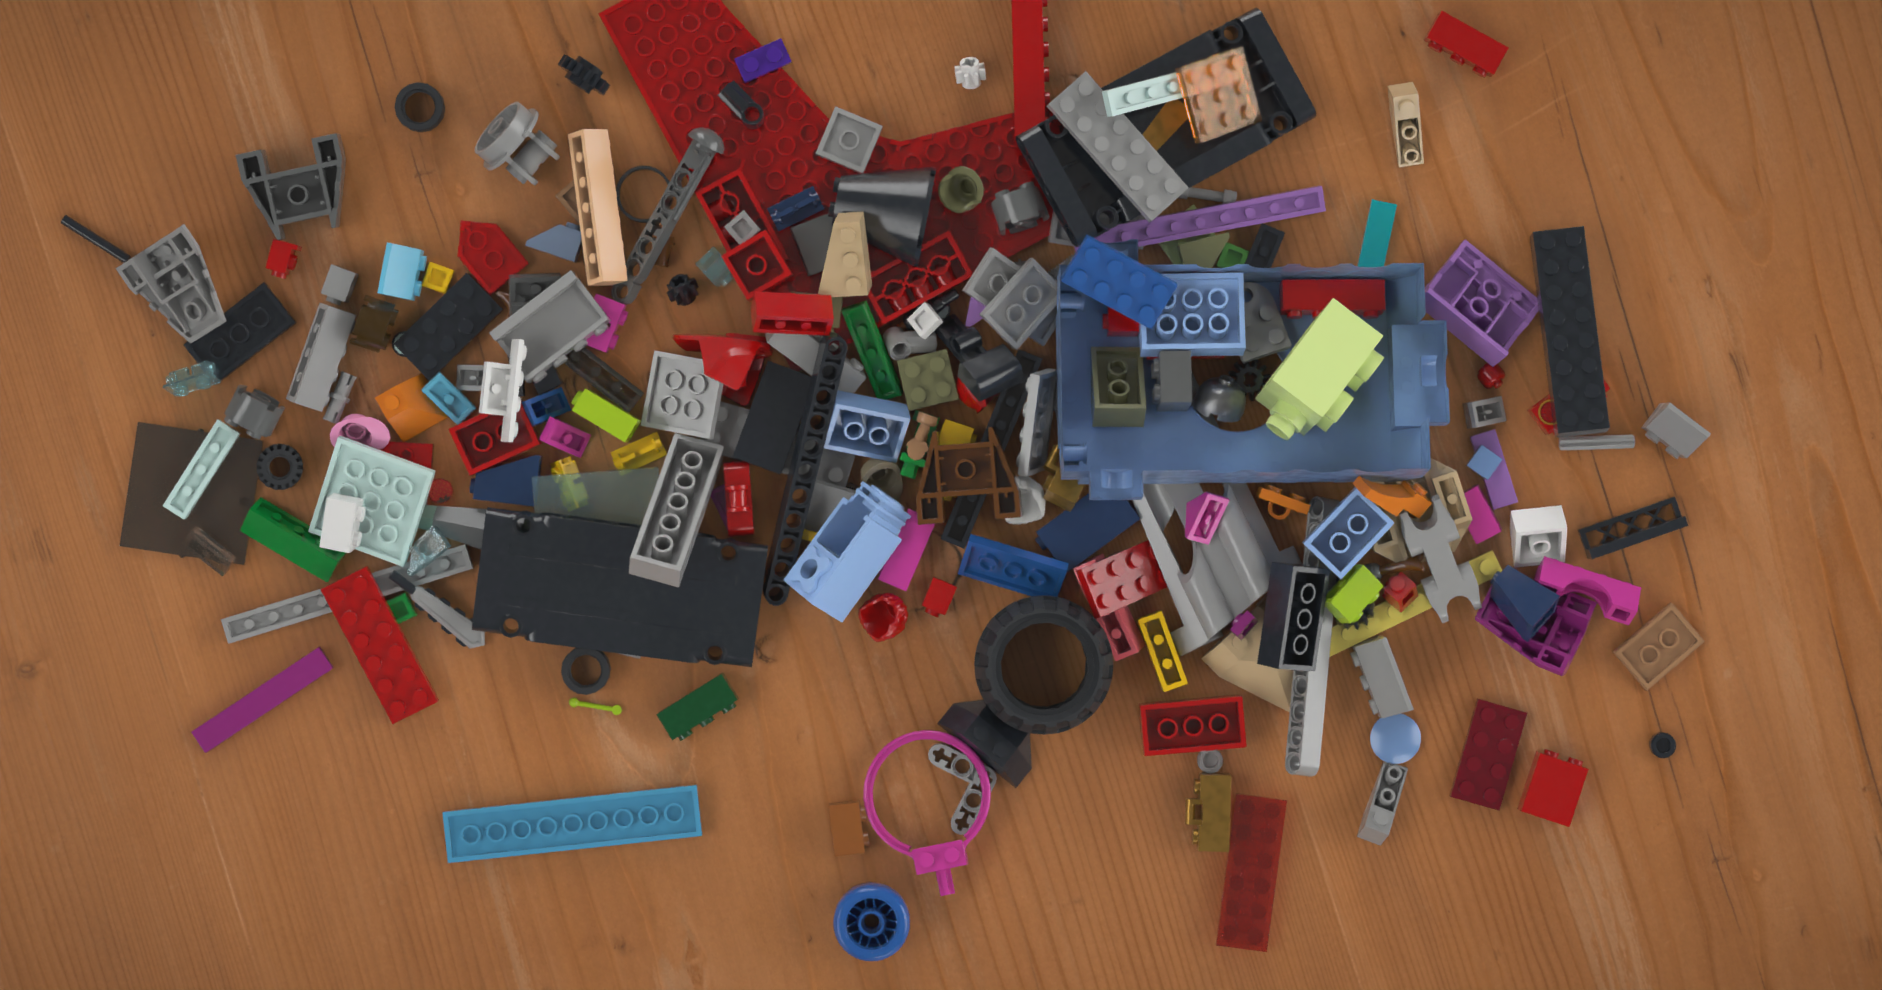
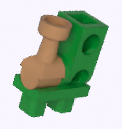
M915 410L912 420L917 421L918 425L914 437L907 443V452L903 451L900 460L904 461L901 475L915 479L919 466L924 468L926 462L924 457L928 453L932 433L936 431L939 417Z

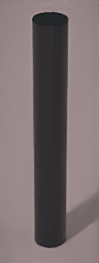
M65 215L61 220L62 225L122 263L131 259L129 254L69 216Z

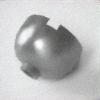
M1220 375V377L1207 379L1199 386L1193 406L1204 416L1209 417L1210 413L1218 415L1217 420L1236 422L1241 420V416L1244 414L1246 404L1245 392L1239 384L1234 382V378L1228 375Z

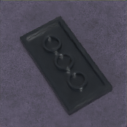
M263 282L224 313L225 323L191 344L187 341L184 346L213 384L217 385L297 322L269 286Z

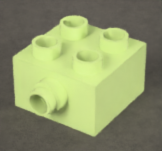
M1333 298L1313 320L1255 399L1270 410L1271 415L1266 422V426L1284 440H1289L1294 433H1301L1304 436L1315 425L1326 432L1333 423L1338 421L1354 399V397L1344 391V388L1348 386L1356 392L1383 361L1384 357L1374 350L1383 335Z

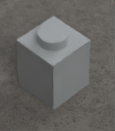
M331 264L321 294L327 295L326 301L341 305L342 301L349 303L359 274Z

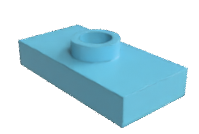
M440 371L421 389L457 425L462 423L476 409V406Z

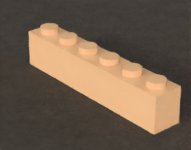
M582 129L568 134L587 285L607 286L628 281L608 129Z

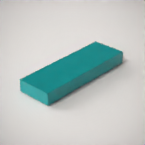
M1371 200L1357 264L1358 267L1384 266L1397 204Z

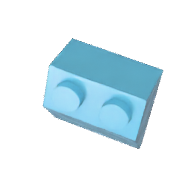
M387 242L377 293L415 301V296H420L422 281H419L420 271L425 270L427 256H423L424 251Z

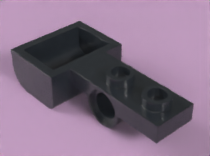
M955 314L942 319L943 323L935 330V333L960 361L958 377L979 402L1022 383V367L1017 358L1004 344L986 351L982 346L981 335L976 328L970 327L967 329Z

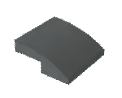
M828 214L790 228L808 277L823 272L833 228V217H828Z
M560 273L509 275L510 316L560 279Z

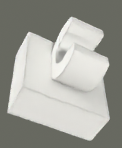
M926 302L907 319L919 336L927 339L943 323L931 305Z

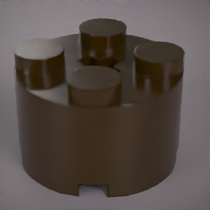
M365 295L364 301H367L368 305L363 304L361 306L352 333L357 335V338H351L350 344L379 353L380 349L386 350L391 334L386 332L389 325L394 326L399 310L394 309L395 304Z

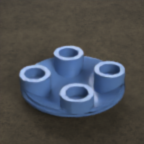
M1404 714L1380 718L1371 730V748L1381 760L1387 763H1404L1414 757L1419 750L1421 744L1419 727L1413 719Z

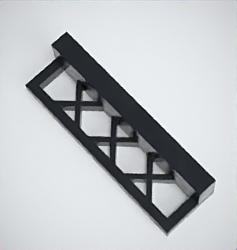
M1673 496L1579 529L1578 533L1587 559H1595L1689 525L1686 517L1681 515L1676 498ZM1671 504L1675 518L1664 520L1657 517L1662 506ZM1656 509L1654 514L1648 512L1650 510ZM1642 513L1652 517L1648 526L1643 529L1633 525L1637 515ZM1632 517L1629 523L1624 521L1625 519ZM1655 519L1660 521V523L1653 525ZM1621 522L1628 526L1623 536L1616 537L1609 533L1614 523ZM1608 525L1606 531L1599 529ZM1631 528H1633V529H1635V530H1638V531L1629 533L1630 530H1631ZM1593 530L1603 533L1604 535L1600 543L1590 547L1585 533ZM1607 536L1613 538L1612 540L1605 542Z

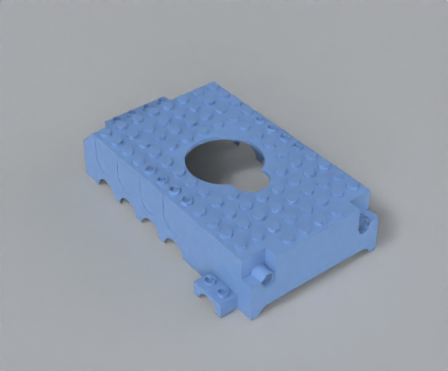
M1129 239L1117 243H1104L1138 262V239ZM1391 263L1382 267H1358L1353 264H1339L1323 268L1305 267L1301 264H1287L1275 268H1257L1249 266V264H1236L1226 268H1203L1197 266V264L1145 265L1160 274L1243 273L1244 283L1253 282L1260 284L1271 293L1279 314V285L1282 280L1385 279L1386 310L1383 314L1375 319H1365L1363 315H1357L1383 335L1374 348L1375 351L1384 357L1383 361L1356 392L1348 386L1344 388V391L1354 397V399L1338 421L1333 423L1326 432L1315 425L1304 436L1301 433H1294L1289 440H1284L1274 434L1266 426V423L1258 428L1241 432L1219 429L1201 418L1193 406H1190L1188 411L1156 412V404H1152L1151 392L1154 389V384H1156V379H1151V364H1153V360H1146V357H1143L1147 408L1144 427H1092L1091 347H1140V334H1138V337H1107V329H1102V314H1107V306L1061 282V277L1068 265H1060L1057 274L1056 315L1057 423L1061 480H1078V484H1089V500H1142L1143 484L1354 482L1358 476L1372 482H1397L1422 478L1431 469L1429 426H1447L1450 423L1449 388L1446 383V358L1448 354L1446 320L1421 321L1426 314L1424 263ZM1244 291V302L1251 301L1250 293ZM1280 315L1292 344L1290 349L1277 353L1282 362L1313 322L1314 318H1312V315H1302V318L1288 319L1287 315Z

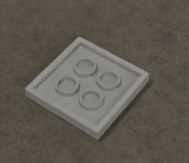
M654 350L640 426L714 439L723 384L705 376L703 359Z

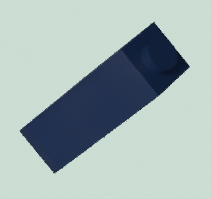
M534 455L476 473V477L471 478L470 493H473V499L537 506L543 456Z
M1509 565L1502 572L1497 571L1490 582L1493 585L1490 597L1523 640L1527 642L1555 613L1560 596Z

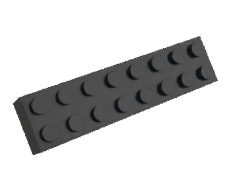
M1584 226L1532 232L1530 246L1555 438L1605 433L1609 430L1610 425Z

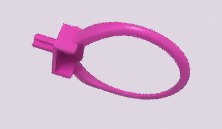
M933 730L910 732L892 740L873 759L864 782L863 799L866 814L873 829L885 843L914 860L917 875L936 872L940 896L954 894L955 889L950 868L969 864L966 847L981 830L990 807L991 788L989 777L979 756L970 746L957 737ZM923 739L942 741L962 751L976 768L982 788L980 810L971 828L963 835L966 838L965 841L957 840L910 851L912 846L892 836L882 825L876 814L873 802L875 777L884 760L902 745Z

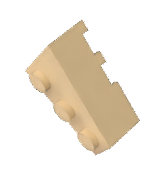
M864 212L838 213L832 228L818 294L831 295V297L868 295L872 287Z

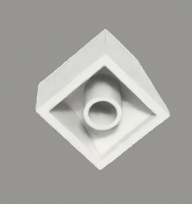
M1562 505L1511 511L1510 536L1514 568L1540 565L1544 556L1565 562L1567 524Z

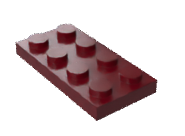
M1477 698L1450 791V797L1500 811L1527 712Z

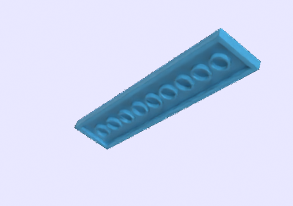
M697 784L442 812L448 863L703 835Z

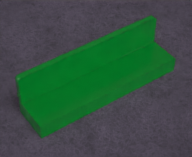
M262 497L249 509L240 529L242 533L325 582L330 580L336 566L346 555L345 552L319 547L321 536L308 532L309 525Z

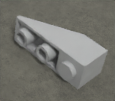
M1383 761L1365 808L1357 837L1381 846L1389 836L1408 768Z

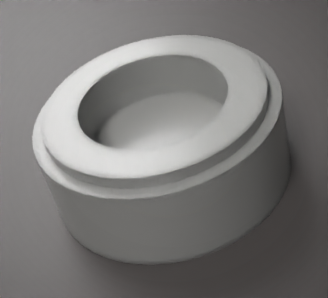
M1218 750L1200 751L1197 756V764L1203 772L1215 773L1222 767L1223 757Z

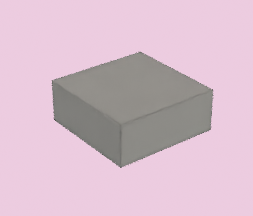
M744 210L724 226L739 245L760 231V228Z

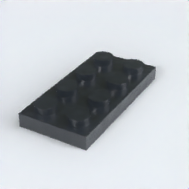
M466 273L394 345L430 381L495 319L503 309Z

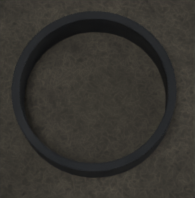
M637 166L625 172L620 178L616 187L617 204L628 218L636 222L648 223L649 219L635 218L624 210L620 201L621 185L631 173L638 170L657 172L665 179L667 185L669 180L660 170L654 167ZM673 198L670 200L669 207L672 204Z

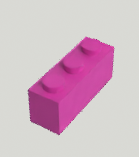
M909 508L907 513L911 517L906 520L905 526L901 527V531L897 535L902 541L878 572L880 574L879 580L904 591H907L935 525H918L917 512Z

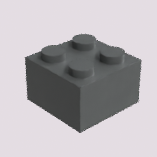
M1160 351L1157 358L1153 359V364H1151V379H1156V384H1154V389L1151 392L1152 404H1156V412L1188 411L1192 403L1191 351Z

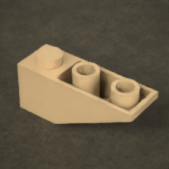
M1413 82L1389 85V110L1398 167L1424 164L1419 93Z

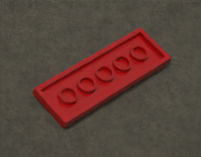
M368 566L321 588L322 594L392 724L439 701Z

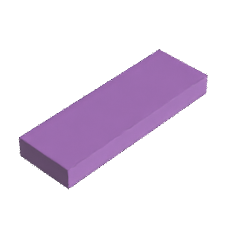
M1493 429L1471 436L1470 440L1474 452H1476L1480 445H1483L1502 458V461L1488 480L1483 478L1492 509L1495 510L1518 502L1496 430Z

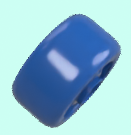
M863 883L848 890L839 900L834 912L833 929L838 943L849 955L863 961H880L894 955L905 943L910 929V914L904 899L891 887L881 883ZM870 914L876 915L879 918L878 925L874 927L867 926L864 921L865 917Z

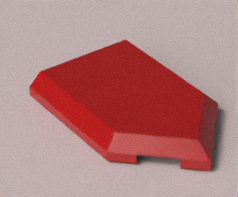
M461 220L457 257L491 296L509 281V275H517L529 265V262L497 224Z

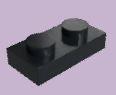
M1261 223L1245 264L1257 268H1271L1285 232Z

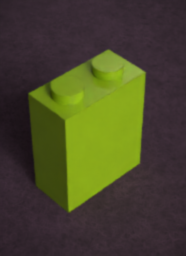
M590 389L579 390L571 404L575 405L572 411L626 443H629L641 423L640 419Z

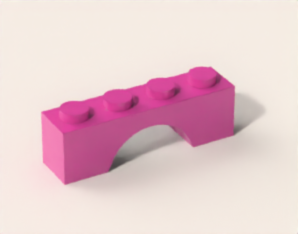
M1545 556L1536 570L1534 581L1558 594L1560 597L1571 592L1582 593L1591 597L1601 607L1604 618L1629 625L1638 611L1641 587Z

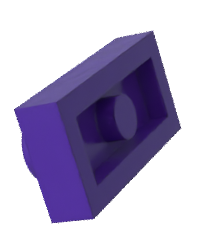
M781 38L734 59L744 83L792 63Z

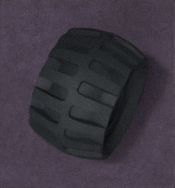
M1032 596L1009 604L989 621L980 636L975 652V678L985 703L1003 722L1027 733L1056 734L1080 725L1100 707L1111 685L1113 655L1109 640L1102 626L1083 607L1060 597ZM1052 623L1065 627L1082 644L1086 657L1085 675L1077 691L1064 702L1051 706L1029 705L1016 698L1004 683L1001 660L1005 647L1017 632L1031 624Z

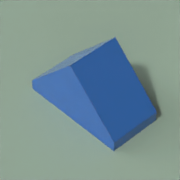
M562 387L522 402L532 426L548 421L549 417L555 418L571 411Z

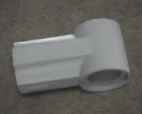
M896 326L887 329L883 334L885 346L894 360H903L910 354L936 352L937 341L935 331L927 339L921 338L916 331L904 332L902 328Z

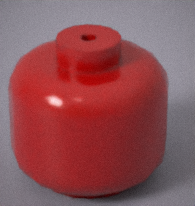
M1487 363L1479 369L1477 378L1484 388L1491 389L1494 387L1497 389L1503 384L1502 380L1505 378V372L1498 363L1494 367Z

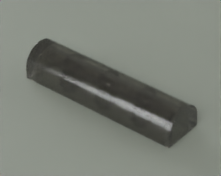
M584 347L578 352L572 350L566 355L568 359L563 363L627 413H630L643 397L644 393L587 348Z

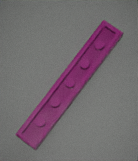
M318 647L191 733L203 751L207 753L334 667L321 647Z

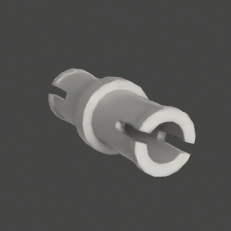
M343 371L340 373L341 375L334 393H330L331 400L323 416L324 420L335 424L339 422L346 403L349 404L350 399L348 397L357 378Z

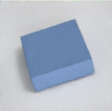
M1480 445L1466 466L1488 480L1502 461V458L1483 445Z

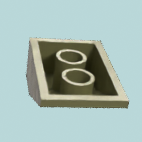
M1091 347L1092 427H1144L1147 408L1143 357H1140V347Z

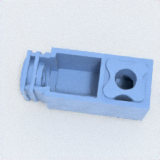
M862 481L860 488L856 489L854 496H851L849 500L844 497L841 499L784 578V581L811 604L843 622L902 541L897 535L911 515L904 511L905 507L886 492L875 485H868Z

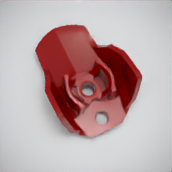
M726 333V336L673 334L672 337L676 344L685 351L701 352L704 374L723 384V396L743 407L749 405L762 371L764 359L773 355V350L770 344L767 343L766 337L738 333Z

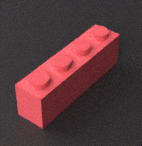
M1103 553L1083 561L1073 568L1081 588L1082 585L1076 571L1104 559ZM1128 606L1096 618L1107 635L1115 661L1133 655L1146 646Z

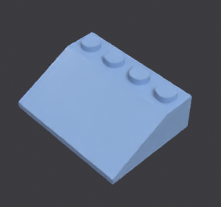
M1243 273L1162 274L1175 281L1178 286L1152 329L1139 323L1140 357H1157L1160 351H1191V356H1243L1246 349Z

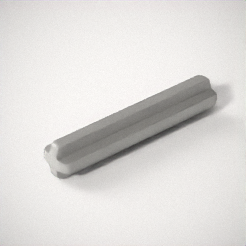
M1634 435L1559 438L1560 450L1625 449L1635 447Z

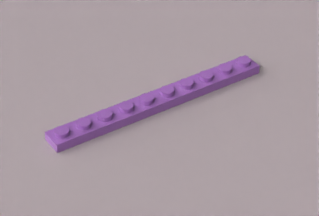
M1319 185L1157 216L1150 223L1146 219L1129 221L1117 225L1095 237V239L1103 243H1117L1129 239H1138V247L1324 212L1326 208L1323 189Z

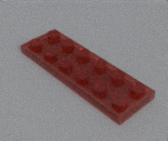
M1235 794L1216 946L1267 952L1287 800Z

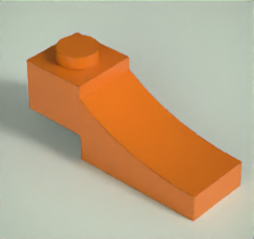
M1358 476L1352 483L1364 497L1396 517L1404 509L1420 519L1432 504L1425 496L1427 491L1418 483L1411 485L1403 480L1401 484H1380L1366 480L1361 476Z

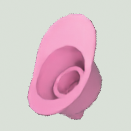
M361 414L346 416L341 422L335 424L330 433V440L334 447L339 436L378 450L383 449L390 440V433L385 424L378 419Z

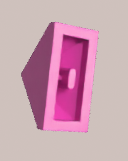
M1206 491L1186 503L1185 537L1209 545L1230 501L1229 498Z

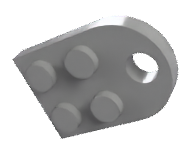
M1245 282L1244 291L1250 293L1252 300L1244 302L1246 349L1244 355L1240 356L1243 364L1290 349L1292 346L1271 293L1260 284Z

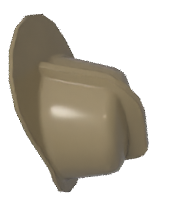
M870 458L862 466V481L868 485L877 486L896 501L900 498L903 492V482L900 469L896 463Z

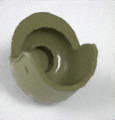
M955 167L939 183L938 194L940 200L952 212H966L982 202L984 193L983 183L979 175L968 167Z

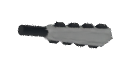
M395 570L389 575V579L410 594L416 608L420 611L425 610L428 613V618L433 622H439L441 629L447 634L455 635L456 641L463 647L468 646L469 648L485 645V632L472 630L473 618H467L464 611L458 607L452 608L448 600L436 597L435 591L430 588L424 589L423 587L415 586Z

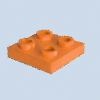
M1265 484L1264 488L1258 487L1254 497L1267 501L1266 511L1273 519H1284L1291 510L1307 515L1311 506L1305 503L1306 498L1293 493H1289L1288 497L1281 495L1282 489ZM1273 503L1285 507V511L1281 515H1275L1272 511Z

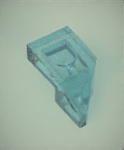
M432 526L414 542V546H409V553H411L410 568H407L409 576H413L424 569L451 547L437 526Z

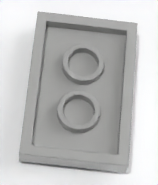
M1029 258L979 315L1012 349L1017 350L1057 305V282L1035 259Z

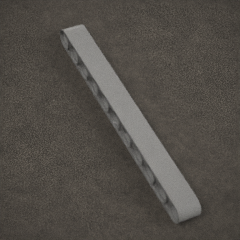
M1318 496L1311 499L1309 503L1311 506L1307 515L1305 539L1340 503L1339 500ZM1305 546L1303 565L1329 569ZM1331 569L1327 593L1336 584L1337 575ZM1326 607L1324 608L1316 670H1293L1285 757L1286 771L1292 775L1312 777L1317 774L1320 766L1333 614Z

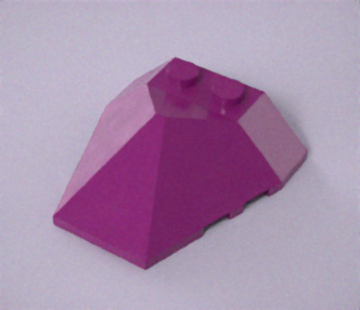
M1491 585L1481 604L1482 608L1478 610L1475 616V620L1536 666L1564 676L1583 640L1597 602L1575 593L1562 595L1558 600L1555 613L1527 642L1523 640L1490 597L1493 586Z

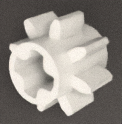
M966 57L960 61V66L954 67L956 83H962V86L966 89H975L981 85V80H986L984 62L979 63L977 58Z

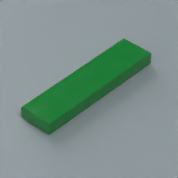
M867 301L843 307L841 312L876 397L888 400L901 396L903 394L902 387Z

